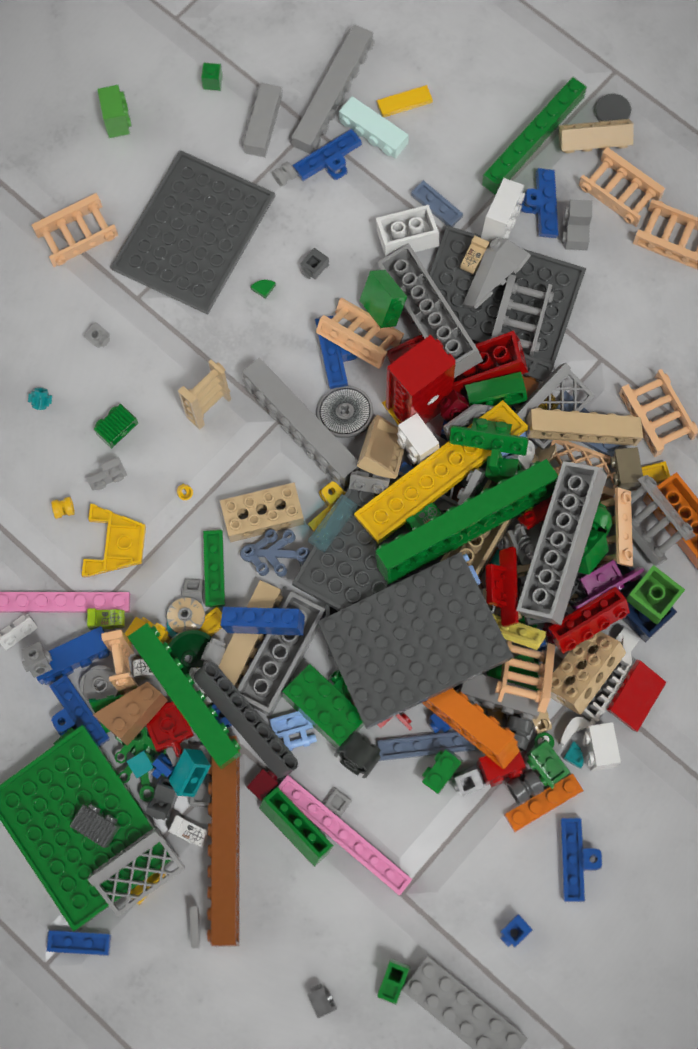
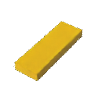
M427 85L377 100L378 108L384 118L433 103Z

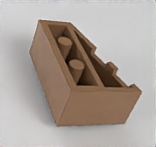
M147 681L94 713L93 716L128 746L168 700Z

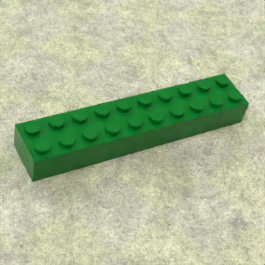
M547 459L537 461L530 468L518 471L508 480H501L495 487L491 489L486 488L480 495L466 499L463 504L457 507L449 508L441 516L436 515L426 524L417 525L411 532L397 536L394 541L388 544L380 545L375 550L379 571L388 585L503 524L552 496L558 474Z

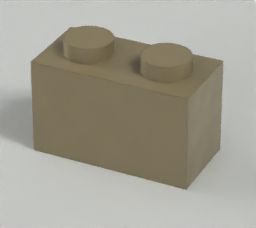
M638 447L615 449L613 457L610 458L611 468L615 469V474H613L614 485L629 491L637 490L642 486L637 479L643 476Z

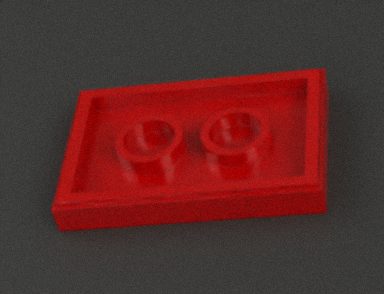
M636 660L607 710L630 729L638 732L667 682L641 660Z

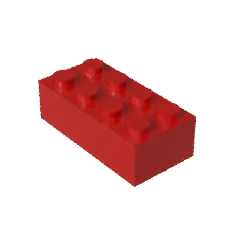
M515 331L475 344L483 361L455 377L452 390H456L461 395H466L465 385L521 372V374L528 373L522 344Z

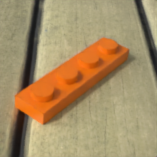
M572 773L554 784L555 787L553 789L551 787L547 788L542 793L504 814L514 833L583 792L584 790Z

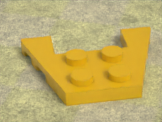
M90 504L89 522L108 523L104 560L83 559L81 576L86 578L142 564L146 525L115 514L110 510L100 508L95 504Z

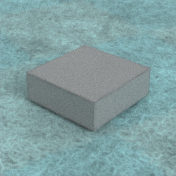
M335 789L324 806L341 817L352 800Z

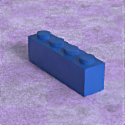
M223 607L220 626L227 633L303 635L305 616L300 609Z
M100 626L49 650L52 661H50L52 670L37 676L38 682L42 685H49L55 682V678L59 676H68L78 667L84 668L91 665L92 661L97 658L104 659L108 657L111 651L102 641L101 633H105L104 629Z

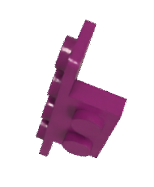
M608 561L594 569L589 575L586 574L578 579L587 597L571 605L572 608L578 610L615 586L618 590L622 589L627 581L633 582L641 577L640 574L645 572L644 568L637 567L622 576L615 561Z

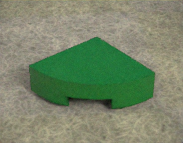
M260 280L255 282L250 288L266 299L276 286V282Z

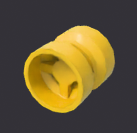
M71 496L65 497L61 501L58 499L51 501L55 519L62 518L63 515H75Z

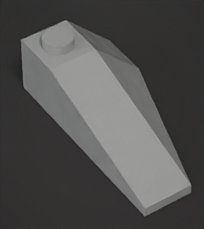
M495 238L483 255L463 306L473 309L478 308L493 294V289L500 284H505L507 282L505 278L512 272L516 274L531 255L509 239Z

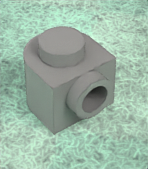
M96 322L84 336L98 348L106 346L110 341V333Z

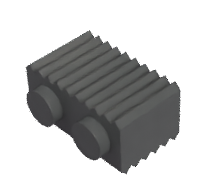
M92 803L82 805L70 827L101 847H108L121 827L116 823L118 820L109 814L104 816L100 813L101 809Z

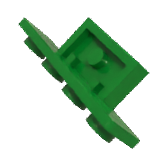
M474 418L471 428L453 425L450 434L451 444L486 450L500 449V452L523 456L527 454L529 439L527 437L510 435L512 424L502 421H489L484 418Z

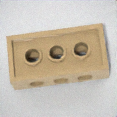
M295 482L220 500L230 543L263 535L269 529H273L276 532L304 525ZM279 506L285 507L283 510L277 509ZM262 510L267 511L263 515L258 514ZM242 515L248 516L246 519H240Z
M600 631L589 640L583 641L570 650L553 672L550 698L581 715L626 654L620 641Z

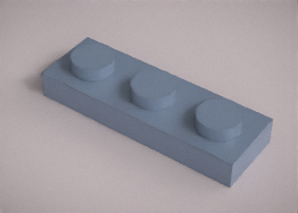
M424 180L411 192L413 198L423 206L429 205L432 214L448 226L453 227L463 217V213Z

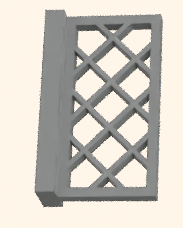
M563 363L548 376L527 398L528 401H525L515 413L525 421L530 410L538 408L540 404H547V410H551V404H560L561 411H564V404H573V411L580 412L595 395L570 370L571 367L567 363ZM567 376L573 380V388H564V379ZM553 390H560V401H551V392ZM564 390H573V401H564ZM577 390H583L587 394V398L584 401H577ZM532 438L541 449H545L552 441L547 439L543 443L540 439Z
M156 826L90 873L88 881L92 886L96 887L118 917L184 870L185 866ZM158 842L165 848L164 855L152 854V848ZM139 856L148 857L147 867L135 866L136 858ZM151 857L163 859L161 869L149 868ZM165 860L174 861L178 867L173 871L164 870ZM122 868L132 869L130 879L118 878L119 870ZM134 869L146 871L145 882L132 880ZM148 872L161 873L160 880L156 883L147 882ZM105 880L115 881L113 891L104 890L101 883ZM117 882L129 883L128 894L116 892ZM131 885H144L143 893L140 895L130 894ZM115 896L127 897L126 905L118 909L114 903Z

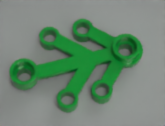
M144 727L139 738L135 737L128 746L125 744L121 751L115 754V761L117 763H124L127 760L128 752L134 745L136 748L134 756L143 752V743L154 749L156 755L159 756L160 754L156 751L152 739L147 736V730ZM146 753L150 762L153 763L156 759ZM118 754H124L125 758L123 761L117 759ZM127 765L124 771L119 773V776L123 773L128 775V779L123 781L124 783L130 780V775L132 774L129 765ZM147 772L140 776L142 788L139 791V796L145 802L152 801L155 794V789L150 786ZM145 790L151 791L150 797L144 796Z

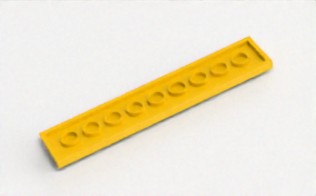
M503 400L480 417L489 421H502L512 424L510 435L520 436L528 430V425ZM448 441L356 511L354 517L375 541L380 544L406 524L407 518L412 515L414 516L427 505L436 501L466 478L471 470L474 471L484 464L488 456H491L492 450L451 444Z

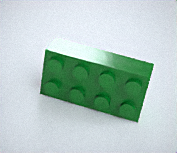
M311 664L282 691V697L296 711H299L306 720L311 722L313 727L336 749L344 743L350 734L358 732L364 726L357 708Z

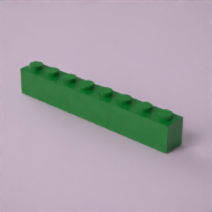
M572 77L483 174L482 186L496 195L503 179L510 180L584 99L587 86Z
M146 623L127 637L219 768L223 769L241 756L238 751L241 749L235 738L230 740L227 736L229 730L223 722L219 724L215 719L218 715L213 707L205 705L203 701L206 698L200 689L195 691L192 686L195 682L189 674H183L181 671L183 665L177 657L175 659L171 657L169 653L172 650L166 642L161 643L158 638L161 635L156 627H150Z

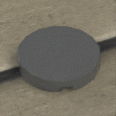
M607 94L597 102L596 118L599 122L629 119L631 105L622 95Z

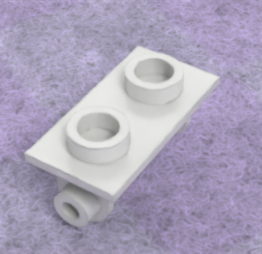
M23 614L13 622L14 628L8 625L0 631V644L5 650L14 646L38 628L29 614Z

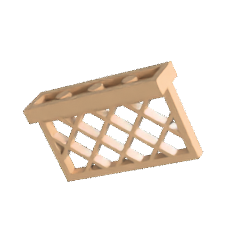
M552 440L550 447L557 443L566 450L560 453L556 452L553 456V459H556L560 465L554 468L556 473H560L562 461L560 457L568 454L572 463L586 461L589 466H593L590 461L591 458H598L601 464L595 467H604L608 474L606 479L610 478L613 483L612 489L604 486L600 499L604 501L614 497L617 485H614L613 474L615 472L611 473L607 466L610 465V456L569 441ZM579 451L583 457L575 460L572 452Z

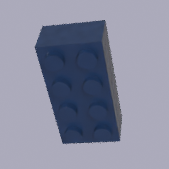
M615 562L622 576L634 569L633 567L620 565ZM641 576L633 582L629 580L624 583V587L619 590L621 594L627 599L643 577ZM628 603L630 613L623 620L646 643L673 618L677 611L671 607L658 625H656Z

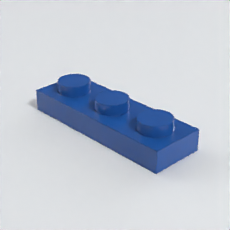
M49 930L46 952L109 956L111 934Z

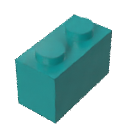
M184 749L169 778V782L177 796L195 797L211 767L202 750Z

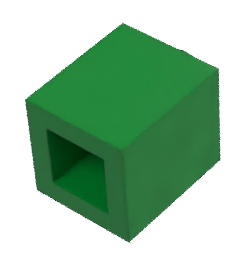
M203 62L201 75L203 90L221 91L223 78L221 64Z

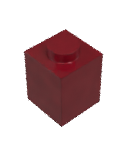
M262 769L247 786V789L262 802L279 785L276 781L278 777L270 770L266 772Z

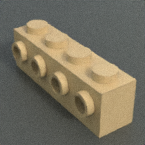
M630 119L559 125V148L564 153H574L575 150L589 152L594 148L605 150L607 147L616 146L617 148H627L628 145H633L634 124Z

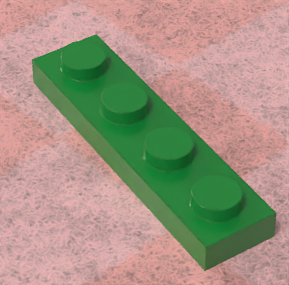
M223 530L203 531L205 606H226Z

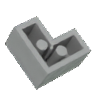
M570 200L569 206H565L562 225L566 226V232L563 231L562 243H565L566 250L588 249L592 219V200Z

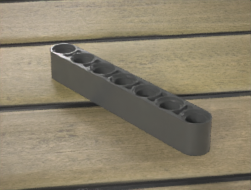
M208 662L195 672L194 680L277 777L284 778L297 769L298 761L215 663Z

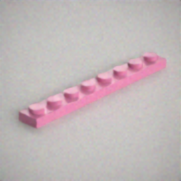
M0 592V612L87 613L88 608H95L96 610L119 609L124 610L125 613H130V592Z
M289 775L278 786L313 824L400 896L413 880Z

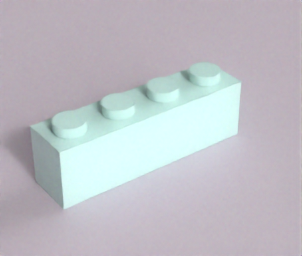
M353 96L339 110V121L342 125L353 129L358 136H363L371 145L382 149L387 156H392L396 159L408 145L409 134Z

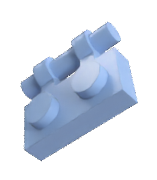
M299 711L270 719L272 730L279 738H283L285 746L290 751H293V748L307 747L311 743L317 742L315 734L307 736L306 731L313 729V725ZM301 734V738L290 741V735Z

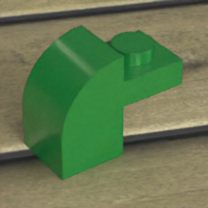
M492 449L491 456L487 458L485 476L491 481L499 483L503 479L508 480L513 477L518 471L522 470L519 459L503 458L500 449Z
M391 958L377 997L396 1005L410 966Z

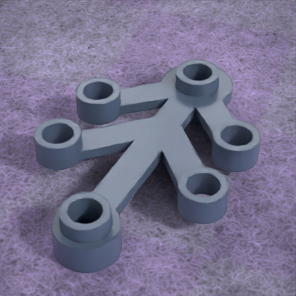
M269 529L262 540L256 544L245 545L241 549L240 556L244 561L252 562L260 576H265L269 573L267 564L262 563L258 558L266 557L274 567L277 576L283 577L287 574V568L277 558L297 559L303 565L311 551L305 547H301L297 551L280 550L288 543L295 541L296 536L292 530H286L283 533L282 539L268 549H262L270 542H275L278 538L275 530Z

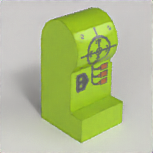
M88 608L87 626L90 630L100 626L103 629L124 628L125 611L119 609L96 610L95 608Z

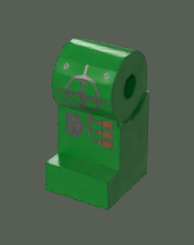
M432 502L414 516L412 515L407 518L405 527L411 532L417 525H424L436 515L441 516L443 513Z

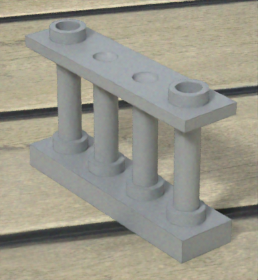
M510 274L491 339L503 335L504 333L501 332L502 327L506 326L534 332L533 342L520 339L522 347L531 349L529 356L533 357L534 352L538 353L541 342L537 340L547 304L552 303L554 292H551V284L548 285L547 292L519 286L518 283H515L516 276ZM520 293L544 299L543 307L540 309L513 302L514 300L511 299V295ZM511 309L540 316L538 325L510 319L509 316H506L507 310L511 311Z
M646 475L637 479L642 486L631 494V505L645 492H648L654 501L636 516L632 514V538L653 565L657 566L667 560L665 552L681 538L687 541L696 535L693 533L691 525L681 518L658 489L656 481ZM614 505V506H611V507H609V508H610V510L613 512V514L615 515V505ZM659 507L666 516L651 529L645 531L641 526V521ZM671 522L678 531L661 546H657L653 541V536Z

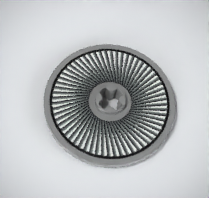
M344 386L334 388L322 397L318 404L317 416L335 437L350 438L359 435L370 425L373 418V405L369 396L361 389ZM342 410H345V411L348 410L349 413H348V414H346V413H343V414H342Z

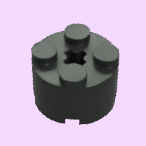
M354 732L336 750L334 756L337 758L339 755L341 758L340 763L357 776L359 773L364 774L362 778H367L381 759L379 755L381 750L376 745H370L364 741L365 738L360 733Z

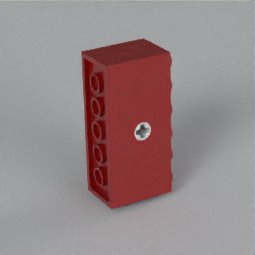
M429 335L387 366L386 408L388 410L392 408L395 416L401 422L418 413L424 423H428L441 413L439 408L441 400L452 392L456 360L450 353L447 354L444 351L442 343L437 338L434 339L432 335Z

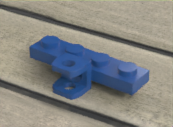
M351 129L295 163L293 168L302 181H305L324 168L334 180H338L347 174L346 160L343 156L360 147L362 141Z
M538 168L535 171L536 189L526 190L523 203L520 204L522 205L521 211L529 214H536L538 212L539 237L557 238L559 234L555 170Z
M320 318L315 319L316 328L318 327ZM318 334L329 388L334 389L348 386L343 362L355 360L357 356Z
M66 675L49 685L64 708L51 719L53 726L60 736L71 727L77 729L81 725H85L99 747L110 740Z
M561 818L564 902H585L584 871H596L602 868V852L594 848L583 849L582 818ZM595 856L597 862H590V857Z

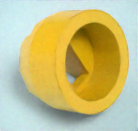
M181 484L177 487L176 491L180 499L188 500L192 497L193 490L189 485Z

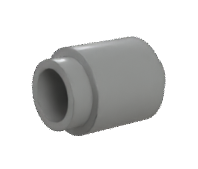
M211 638L210 642H207L201 660L204 661L203 665L212 662L219 667L226 650V643Z

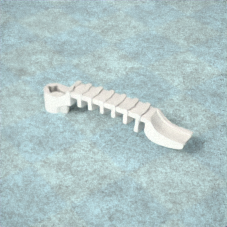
M624 627L616 638L626 651V654L619 662L622 666H617L613 671L620 678L617 679L612 675L608 680L615 687L612 689L609 685H606L603 689L609 695L608 698L602 693L598 696L597 699L603 703L601 707L594 701L589 705L596 712L595 716L585 708L582 714L590 722L583 717H575L569 722L560 738L559 745L562 748L573 734L585 731L589 726L595 725L599 721V717L606 712L605 709L610 705L632 668L631 651L641 638L628 628Z

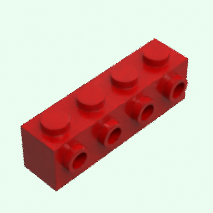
M615 586L563 618L561 625L553 624L548 627L553 642L562 654L574 649L578 644L589 640L593 635L607 629L614 622L625 618L630 613L627 600Z

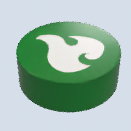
M540 733L535 737L534 746H537L546 739L553 748L554 738L549 733Z

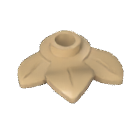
M554 444L547 449H541L538 446L535 449L532 463L545 459L550 463L556 453V445Z

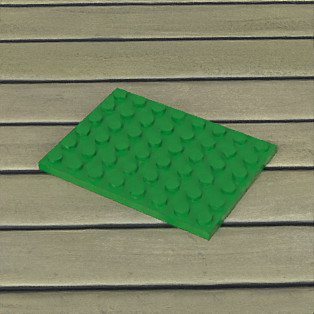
M81 725L0 785V821L73 932L78 930L109 907L96 887L92 886L88 881L89 874L152 830L154 826L85 725ZM92 803L101 809L100 813L104 816L109 814L118 820L116 823L121 827L108 847H101L70 827L82 805ZM160 842L153 846L152 854L164 855L165 848ZM137 857L135 866L147 867L148 857ZM151 857L149 868L161 869L163 859ZM165 860L164 866L172 860ZM122 868L119 870L118 878L130 879L132 869ZM134 869L132 880L145 881L146 871ZM148 872V878L155 872ZM105 880L101 883V886L104 890L113 891L115 881ZM117 882L116 892L128 893L129 883ZM132 884V885H131V890L134 889V888H135L136 886H138V885H137V884ZM115 896L114 903L121 897Z

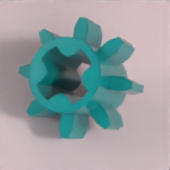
M37 387L29 393L28 402L31 403L34 409L45 410L46 407H49V404H52V395H49L47 389Z

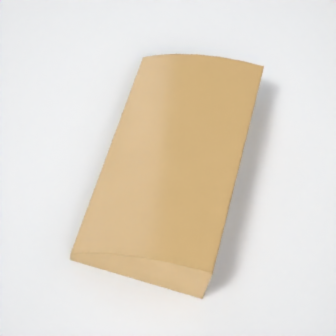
M377 414L368 427L357 466L369 473L396 479L404 449L397 442L398 427Z

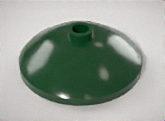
M186 630L178 633L169 641L168 646L172 650L169 654L173 659L178 658L183 665L181 671L184 675L189 674L191 668H201L204 661L201 660L207 642H210L212 638L207 633L199 630ZM187 655L190 657L188 662L185 661Z

